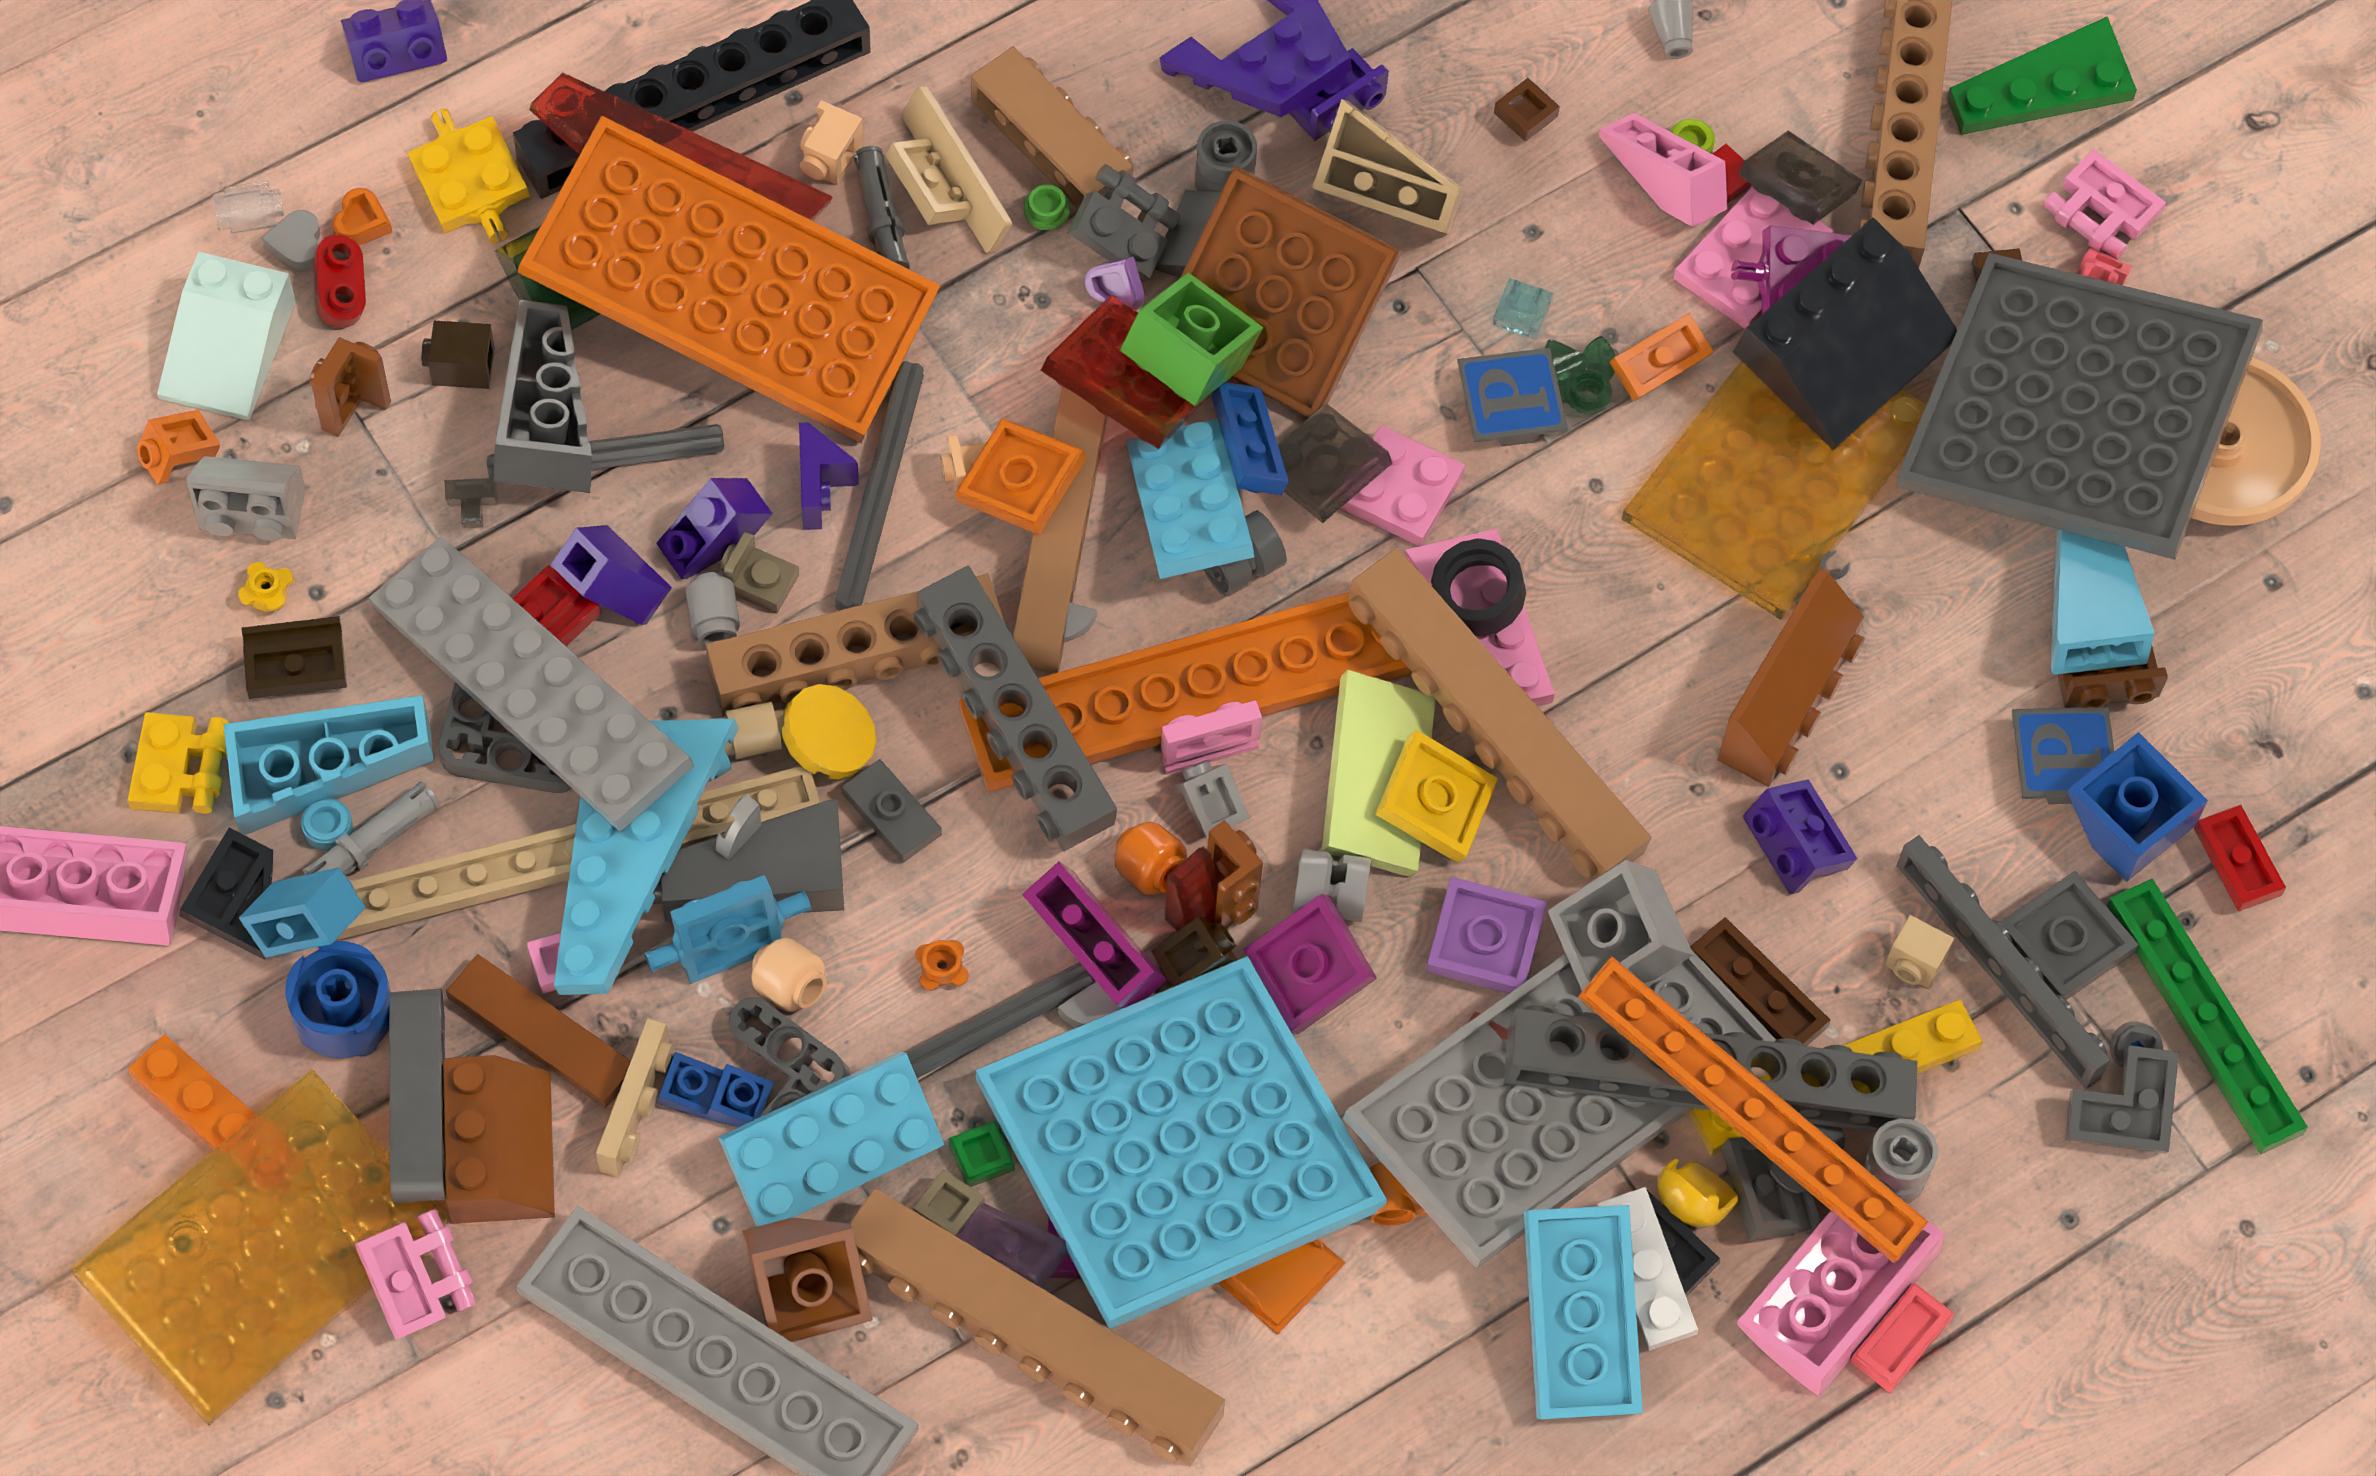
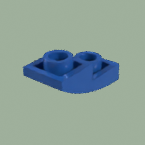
M675 1052L655 1103L703 1119L740 1127L759 1118L763 1113L774 1082L726 1064L722 1070Z

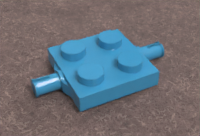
M762 875L750 881L738 882L729 889L709 897L692 900L683 907L670 911L675 931L672 943L650 952H645L647 964L653 973L656 970L680 962L690 984L753 960L761 947L781 939L784 920L812 910L809 899L803 890L798 894L776 901L765 875Z

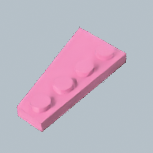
M1496 528L1405 550V556L1432 586L1431 579L1435 564L1445 551L1459 542L1479 538L1503 544ZM1478 565L1469 567L1459 573L1452 581L1450 588L1451 596L1455 603L1463 609L1481 610L1489 608L1499 602L1505 595L1507 580L1502 571L1494 566ZM1524 606L1515 621L1508 627L1495 634L1476 636L1537 706L1553 703L1555 693Z

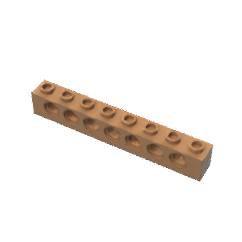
M1885 0L1883 17L1891 18L1890 28L1883 27L1880 40L1879 54L1887 55L1886 66H1878L1874 92L1882 93L1881 103H1874L1870 122V130L1878 131L1877 142H1869L1865 168L1873 169L1872 180L1865 179L1861 198V207L1869 208L1868 219H1860L1858 230L1874 217L1907 249L1918 268L1925 250L1953 0ZM1892 177H1898V178H1901V179H1903V180H1896V179H1894V178H1892ZM1887 215L1895 216L1899 219H1892Z

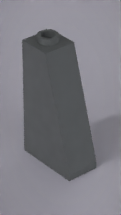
M838 799L826 800L761 822L758 830L730 860L716 851L717 837L679 849L668 873H662L653 892L656 897L653 904H663L665 922L672 921L670 911L683 907L692 900L709 897L729 889L738 882L750 881L762 875H765L776 901L783 900L804 890L812 909L804 913L844 910Z

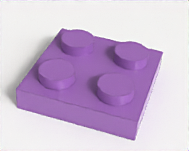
M1451 877L1428 958L1426 972L1508 994L1527 981L1547 901Z

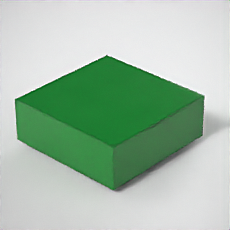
M996 1120L948 1138V1145L964 1182L970 1187L1015 1171V1163Z

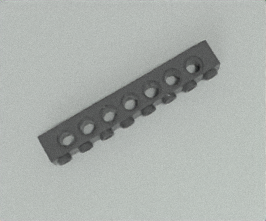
M1528 1006L1524 1009L1516 1008L1508 1026L1504 1084L1711 1110L1598 1014L1591 1012H1581L1574 1016L1553 1013L1550 1008L1544 1006ZM1729 1032L1724 1035L1704 1033L1752 1074L1751 1068L1753 1067L1764 1069L1770 1075L1771 1080H1759L1812 1124L1877 1132L1888 1121L1899 1118L1914 1120L1916 1117V1060L1902 1059L1901 1055L1894 1052H1877L1873 1055L1855 1053L1849 1047L1842 1045H1830L1824 1048L1803 1046L1800 1041L1788 1038L1778 1039L1774 1042L1756 1040L1751 1035L1743 1032ZM1550 1042H1562L1570 1048L1572 1053H1558L1552 1048ZM1611 1048L1619 1053L1622 1060H1610L1602 1054L1600 1049ZM1801 1074L1814 1076L1820 1082L1821 1087L1808 1085L1802 1079ZM1851 1081L1863 1082L1868 1086L1871 1093L1865 1094L1857 1091Z

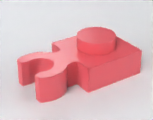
M2090 248L2084 255L2077 274L2124 286L2133 266Z

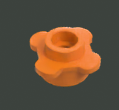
M937 940L917 948L915 959L921 964L922 968L919 982L925 990L934 991L938 986L947 984L960 987L967 982L969 973L962 964L964 947L959 941ZM945 962L947 966L944 969H940L937 967V964Z

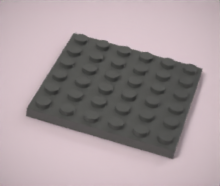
M1989 253L1898 473V487L2175 560L2262 333L2263 320Z

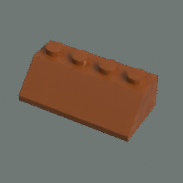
M1819 567L1730 715L1717 759L1767 787L1771 785L1778 772L1784 775L1788 773L1799 752V749L1793 747L1800 734L1807 738L1810 736L1821 715V712L1816 710L1817 705L1822 697L1829 701L1832 699L1843 678V674L1838 672L1844 660L1851 664L1853 663L1865 641V638L1859 635L1864 616L1828 571Z

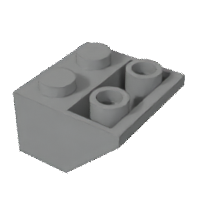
M203 456L188 474L187 486L200 530H206L218 536H229L233 533L255 535L266 541H276L281 538L296 539L305 494V485L300 466Z

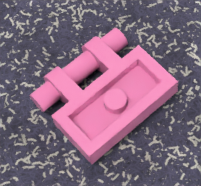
M2092 149L2064 179L2062 188L2073 196L2066 201L2057 193L2052 192L2045 200L2043 207L2056 216L2054 221L2065 229L2072 227L2089 240L2087 245L2099 252L2104 251L2118 260L2128 246L2115 237V235L2121 230L2135 241L2163 212L2166 202ZM2088 206L2106 220L2099 225L2082 211Z
M436 1208L417 1216L425 1235L416 1240L412 1239L406 1222L354 1244L395 1340L446 1318L438 1298L449 1293L458 1312L477 1304L469 1287V1284L473 1283L467 1268L462 1270L450 1243L455 1240L449 1225L443 1226ZM432 1251L443 1276L442 1279L431 1283L420 1255Z

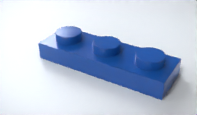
M1224 382L1212 392L1211 397L1237 489L1253 493L1263 492L1282 495L1288 483V478L1261 388Z

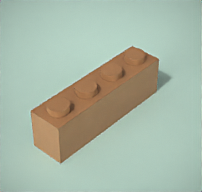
M1014 46L971 75V101L1054 186L1062 190L1077 209H1079L1085 194L1095 190L1102 196L1105 195L1108 187L1096 180V175L1104 164L1109 165L1118 172L1125 170L1133 176L1134 166L1129 155L1120 147L1114 148L1103 136L1099 125L1092 118H1085L1074 107L1066 91L1061 87L1055 88L1044 77L1038 63L1031 57L1025 58Z

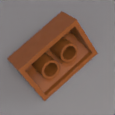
M496 1055L443 1058L446 1203L452 1224L554 1218L550 1071Z

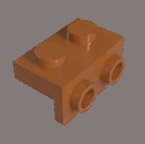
M339 337L325 359L320 358L311 371L309 382L312 386L321 429L337 437L340 436L362 400L384 410L391 403L382 356L376 349L364 342L352 343Z
M1225 820L1209 831L1205 874L1218 887L1214 924L1221 923L1227 928L1232 923L1236 925L1243 924L1257 911L1263 861L1256 855L1257 851L1251 839L1241 830L1235 832Z

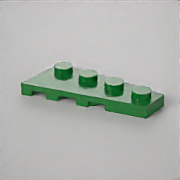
M2107 16L1950 87L1947 99L1960 134L1964 135L2133 101L2137 89Z

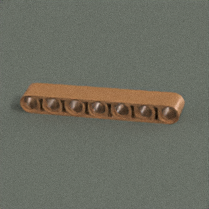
M1065 374L1052 438L1084 450L1087 459L1041 534L1033 533L1013 638L1031 668L1035 670L1058 673L1065 644L1069 602H1073L1109 414L1113 381Z

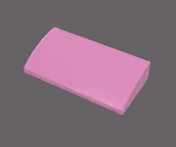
M0 826V931L170 946L180 903L187 844L182 842Z
M1830 1211L1741 1316L1737 1325L1773 1361L1820 1397L1851 1360L1852 1355L1913 1282L1917 1281L1942 1251L1944 1232L1928 1222L1898 1261L1892 1262L1834 1212Z

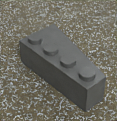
M519 300L495 441L494 482L590 493L592 451L588 441L585 409L582 406L579 373L576 370L575 350L566 305Z

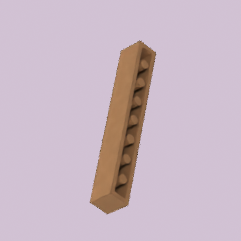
M1398 547L1394 548L1352 580L1348 599L1350 600L1349 606L1353 614L1363 624L1370 623L1381 636L1380 641L1385 651L1393 659H1401L1412 671L1411 676L1418 689L1426 696H1434L1444 708L1443 714L1448 723L1457 732L1461 733L1464 731L1475 743V751L1480 760L1490 769L1496 767L1507 780L1506 785L1513 798L1521 805L1528 804L1539 817L1538 822L1543 832L1552 841H1560L1571 853L1570 859L1572 864L1584 878L1595 880L1624 860L1634 862L1645 853L1652 836Z
M874 1188L850 1222L864 1276H870L871 1273L888 1282V1288L902 1300L913 1303L916 1299L932 1309L931 1314L943 1325L951 1329H957L960 1326L975 1335L974 1339L977 1344L989 1353L1000 1356L1003 1352L1018 1361V1367L1030 1378L1038 1382H1044L1047 1379L1063 1389L1062 1394L1076 1406L1083 1409H1088L1091 1406L1105 1414L1107 1422L1117 1431L1128 1436L1136 1433L1151 1442L1150 1447L1163 1459L1172 1463H1176L1179 1459L1191 1467L1223 1418L1225 1399L877 1188Z

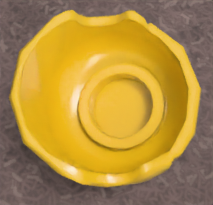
M1673 1159L1662 1169L1657 1179V1189L1663 1205L1682 1223L1696 1228L1711 1227L1720 1223L1738 1202L1737 1193L1729 1184L1701 1163L1689 1161L1683 1167L1676 1169L1679 1159Z

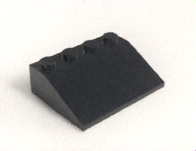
M1873 217L1750 324L1740 338L1733 353L1834 451L1946 351L1953 342L1957 328L1907 249Z

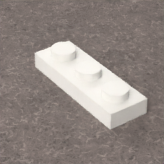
M1646 1187L1597 1203V1207L1629 1205L1636 1316L1649 1351L1697 1335V1325Z

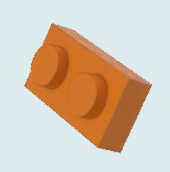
M1689 312L1614 357L1609 363L1634 402L1709 357L1714 351Z

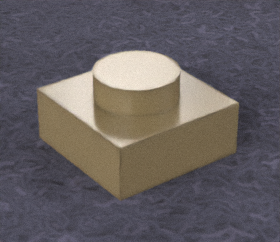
M943 1169L915 1204L913 1211L959 1238L984 1206L985 1197Z

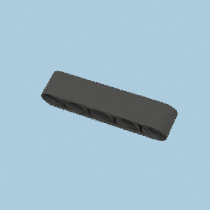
M441 988L391 992L389 1005L390 1186L393 1204L446 1200L443 1058H445V1012L443 992Z

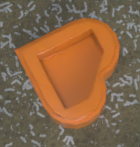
M355 188L345 194L342 199L343 210L333 218L334 235L347 236L360 246L392 233L391 223L378 198L371 190Z

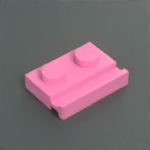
M1256 700L1244 704L1230 702L1220 706L1215 712L1198 717L1193 715L1180 716L1172 720L1168 725L1163 726L1161 736V751L1163 754L1160 755V759L1166 775L1182 771L1205 760L1213 762L1259 749L1257 740L1260 739L1262 715Z

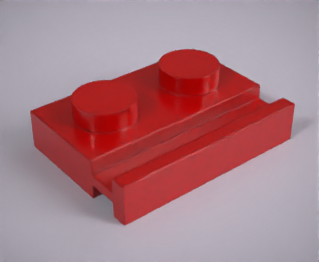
M549 565L512 598L566 647L601 614L599 604L583 597Z

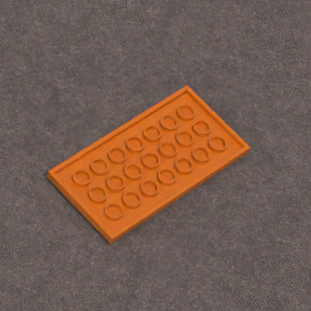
M601 116L518 269V273L859 443H862L941 286L604 116Z

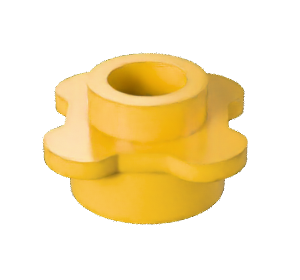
M263 562L250 564L247 568L248 579L246 584L238 591L241 603L244 605L252 604L256 609L265 612L282 609L288 595L287 587L294 582L292 572L287 568L279 570L268 568ZM265 583L270 584L268 589H262L261 587Z

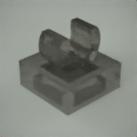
M494 479L444 480L445 500L449 507L461 506V523L464 525V529L483 528L482 505H497V485Z

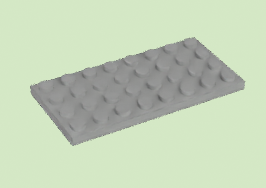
M1693 950V956L1657 979L1644 983L1693 1025L1702 1029L1703 1033L1724 1035L1729 1032H1743L1751 1035L1756 1040L1772 1042L1776 1040ZM1566 954L1349 1107L1343 1117L1344 1121L1476 1269L1525 1234L1524 1211L1559 1209L1694 1109L1504 1084L1508 1026L1516 1008L1524 1009L1528 1006H1544L1550 1008L1553 1013L1573 1016L1581 1012L1595 1013L1577 998L1582 990ZM1559 1041L1550 1042L1556 1052L1561 1054L1572 1053L1566 1044ZM1611 1048L1600 1049L1606 1058L1613 1061L1622 1060L1619 1053Z

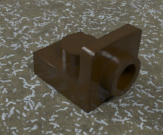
M1199 916L1151 950L1173 987L1237 961L1232 952L1236 947V943L1229 931L1221 923L1215 925Z

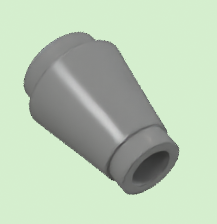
M1651 0L1648 12L1665 50L1666 57L1669 59H1680L1689 56L1693 52V0Z

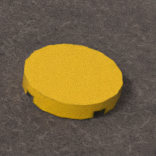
M817 684L804 688L786 705L783 715L785 714L784 725L781 727L782 738L791 756L804 769L815 775L821 772L830 775L829 779L839 780L854 775L872 757L877 743L875 725L867 709L852 694L837 686Z

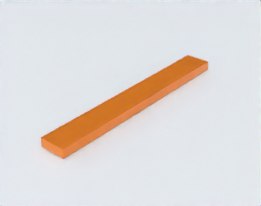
M1610 957L1577 997L1892 1262L1898 1261L1929 1222L1615 958Z

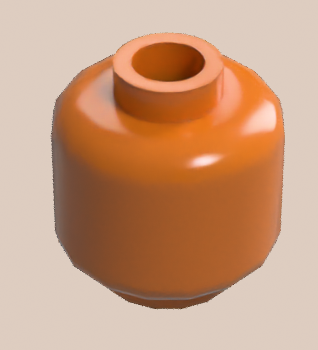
M1150 821L1130 827L1117 840L1115 868L1124 879L1140 892L1151 896L1168 893L1176 889L1184 880L1188 871L1187 849L1178 838L1160 824Z

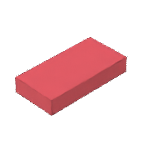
M1913 1282L1852 1355L1850 1362L1891 1394L1951 1322L1955 1314Z

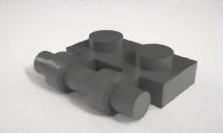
M1104 164L1098 171L1096 180L1108 187L1105 195L1102 196L1095 190L1085 194L1067 233L1108 261L1134 256L1140 280L1144 282L1151 278L1168 242L1166 238L1154 231L1157 222H1160L1168 229H1173L1179 222L1181 215L1168 206L1169 201L1158 193L1150 194L1135 184V177L1125 170L1118 172L1109 165ZM1124 199L1141 210L1137 219L1121 208Z

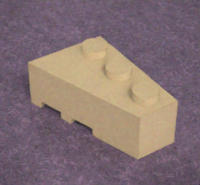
M1341 100L1312 189L1450 234L1465 189L1349 101Z

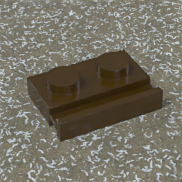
M340 616L241 627L244 645L246 691L249 699L347 688Z

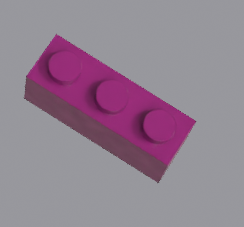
M1060 861L1022 894L1120 1008L1123 1009L1147 999L1167 981L1165 976L1077 874Z

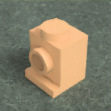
M821 100L817 106L818 123L816 126L811 124L806 129L801 140L800 149L804 151V158L800 163V168L807 176L815 180L824 179L838 185L854 160L853 156L856 155V151L863 145V120L854 114Z

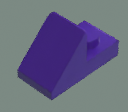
M809 422L799 423L803 530L822 529V511H831L830 487L857 486L859 484L858 463L852 456Z

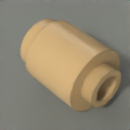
M766 702L725 711V717L715 718H734L739 728L732 743L727 742L724 748L727 756L734 755L735 759L781 750V739H783L781 727L784 725V710L774 711L772 702Z

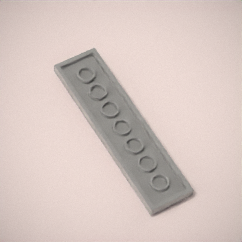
M440 536L369 597L376 611L618 831L621 832L694 767L690 756L444 537Z
M578 1205L516 1286L518 1294L800 1476H886L919 1430L918 1423Z

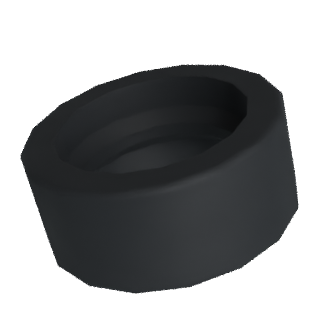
M1479 538L1462 541L1445 551L1435 564L1431 579L1432 587L1475 636L1480 637L1500 632L1511 625L1523 610L1526 588L1520 563L1511 550L1500 543ZM1478 565H1487L1501 570L1507 580V590L1502 599L1491 607L1481 610L1463 609L1452 599L1450 591L1452 581L1465 569Z

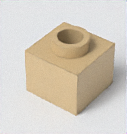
M1910 915L1891 948L1885 966L1893 970L1894 974L1902 981L1912 985L1920 984L1929 989L1945 962L1955 938Z

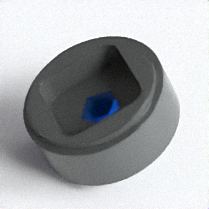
M2131 1021L2121 1025L2113 1033L2110 1041L2112 1058L2122 1068L2124 1066L2125 1047L2129 1045L2163 1050V1041L2159 1033L2153 1027L2139 1021Z

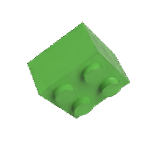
M1188 272L1140 309L1120 351L1135 361L1140 368L1150 372L1170 387L1179 397L1186 399L1196 406L1242 369L1263 327Z

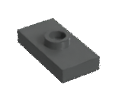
M881 759L841 786L842 795L902 863L942 835L940 825Z

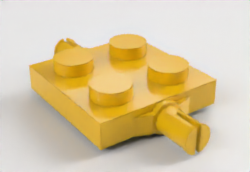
M439 109L445 124L442 123L437 110L434 111L430 119L434 123L439 137L434 141L408 151L407 154L444 233H448L466 224L482 223L490 243H499L493 227L496 228L501 241H504L508 236V232L505 230L499 214L510 205L531 196L493 116L457 129L448 109Z

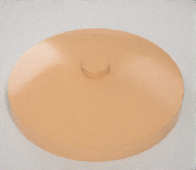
M2253 357L2251 359L2191 517L2193 519L2228 526L2248 525L2270 519L2288 509L2298 500L2309 485L2315 472L2321 449L2320 429L2315 412L2303 392L2294 382L2279 370Z

